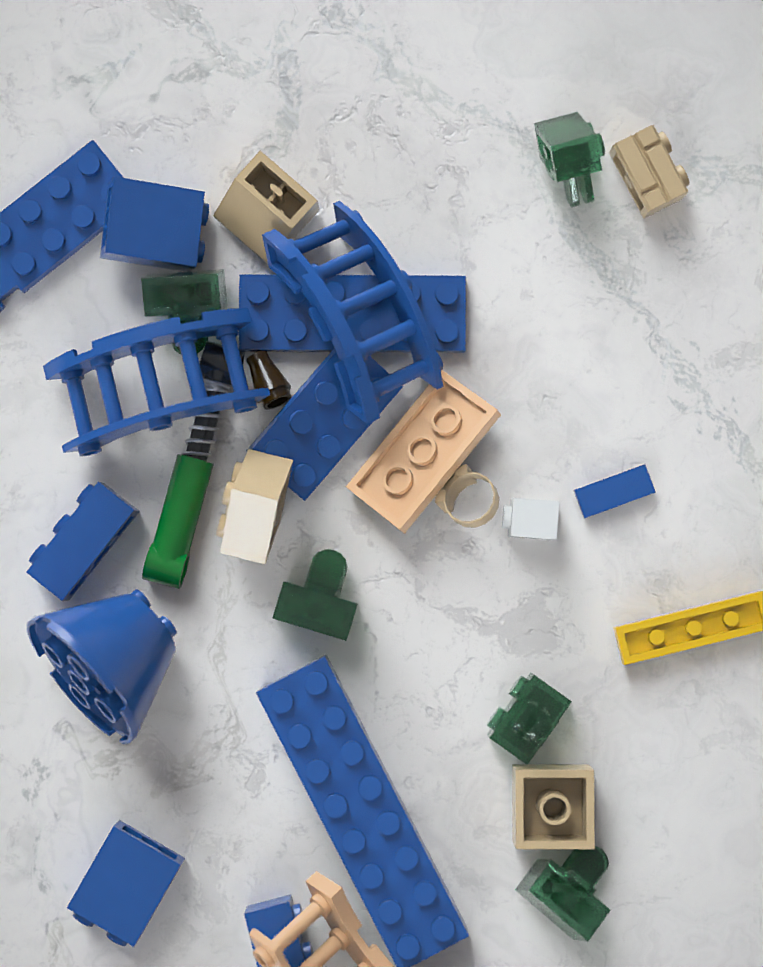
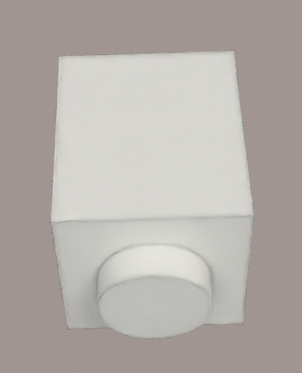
M512 498L510 506H503L502 528L508 529V537L557 540L560 501Z

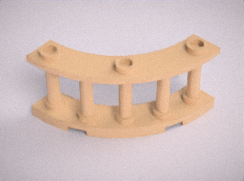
M317 871L305 881L312 895L310 905L279 934L270 940L255 928L248 933L256 948L253 951V956L262 967H290L283 951L320 916H323L331 928L329 938L299 967H322L340 949L348 952L358 965L357 967H395L376 944L368 947L357 930L362 924L353 911L343 888Z

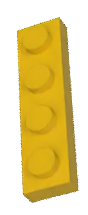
M763 591L613 627L622 664L627 665L763 631Z

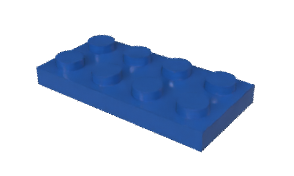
M335 348L248 448L293 460L288 487L304 501L372 424L367 425L346 407L342 387L334 363L340 361ZM368 356L365 364L372 382L390 375L371 356ZM403 385L380 396V401L377 402L379 414L403 388Z

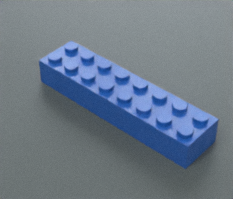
M327 654L259 689L256 694L396 967H412L469 937L468 928Z

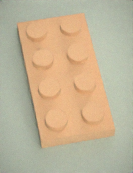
M441 370L444 387L437 390L430 384L346 486L353 494L404 534L501 416L496 408L443 370Z

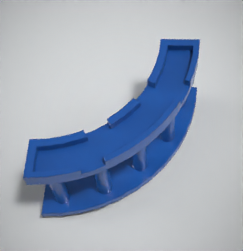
M337 201L333 203L336 223L295 241L287 239L276 229L262 234L268 267L287 284L295 295L301 292L304 294L312 306L309 308L308 314L323 341L331 339L340 360L334 363L342 387L347 409L368 425L380 419L377 402L380 401V396L419 377L437 390L444 387L441 375L443 362L435 350L423 314L411 291L412 283L408 274L399 269L386 247L364 222L360 213L356 210L352 211L345 204ZM338 238L343 239L354 249L319 266L317 264L311 265L303 256L304 253ZM366 262L381 284L345 301L335 300L325 285V280ZM389 297L401 323L363 342L355 340L347 323L348 316ZM407 338L414 363L372 382L365 364L368 356Z
M248 307L202 312L203 320L181 324L180 317H174L130 328L92 341V350L78 355L77 350L72 349L43 365L46 380L61 379L62 383L67 385L79 437L62 445L63 453L78 451L81 457L100 453L102 446L147 428L150 431L170 428L173 426L172 421L227 409H234L235 413H244L256 409L257 402L270 396L269 388L252 390L248 388L236 336L239 335L238 330L252 322ZM216 336L217 340H221L234 392L208 397L195 342L198 341V338ZM175 343V346L180 347L192 400L164 407L152 353L156 347ZM132 355V357L137 359L149 411L124 419L111 366L114 365L115 360ZM92 370H96L109 423L95 430L92 427L81 381L85 378L84 374Z

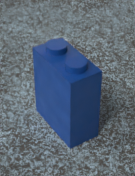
M114 176L108 183L100 258L185 272L192 271L197 267V263H202L205 252V241L200 240L201 226H206L209 216V204L204 203L205 192Z
M119 820L111 829L69 902L67 909L74 912L73 917L78 922L89 927H93L95 924L107 931L106 936L114 943L121 946H126L128 943L134 947L185 858Z

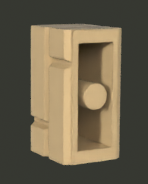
M650 125L634 135L615 143L609 152L643 219L683 199L689 192L686 186L690 184L684 168L681 165L675 166L669 155L672 152V147L668 137L664 132L658 133L654 125Z

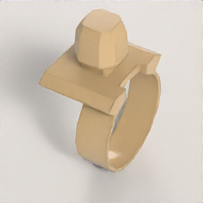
M465 464L460 466L436 495L435 503L445 513H448L457 524L476 528L485 525L495 516L500 498L497 488L486 476L473 472ZM476 479H482L490 483L493 490V502L487 513L473 521H461L452 515L454 502L461 491L467 486L476 484Z

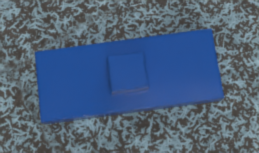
M645 464L573 490L584 519L656 493Z

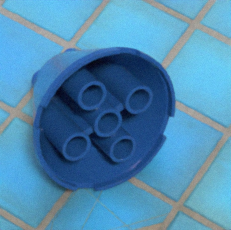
M137 589L131 594L127 593L38 615L27 622L26 625L29 640L38 657L45 653L55 669L49 674L60 689L106 735L110 737L116 732L123 736L119 740L123 744H129L137 737L176 652L175 643L172 638L177 634L176 628L165 616L159 618L150 609L151 605L146 596Z

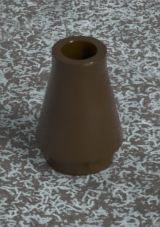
M266 350L256 352L246 359L250 368L254 389L269 388L270 396L257 403H262L264 409L269 410L279 407L291 399L292 396L289 391L291 385L270 359Z

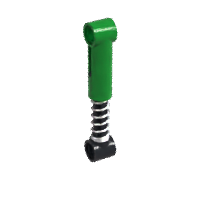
M207 341L200 361L207 395L210 397L229 393L232 383L222 345ZM239 349L242 364L244 365L245 351ZM221 411L192 416L195 421L193 426L188 428L191 435L189 439L185 440L188 445L187 450L181 453L182 455L177 454L154 541L145 559L142 579L177 589H180L183 584L189 564L191 544L214 464L207 462V459L212 456L210 452L211 445L216 443L213 437L215 431L219 430L217 423L218 419L223 417L220 413Z

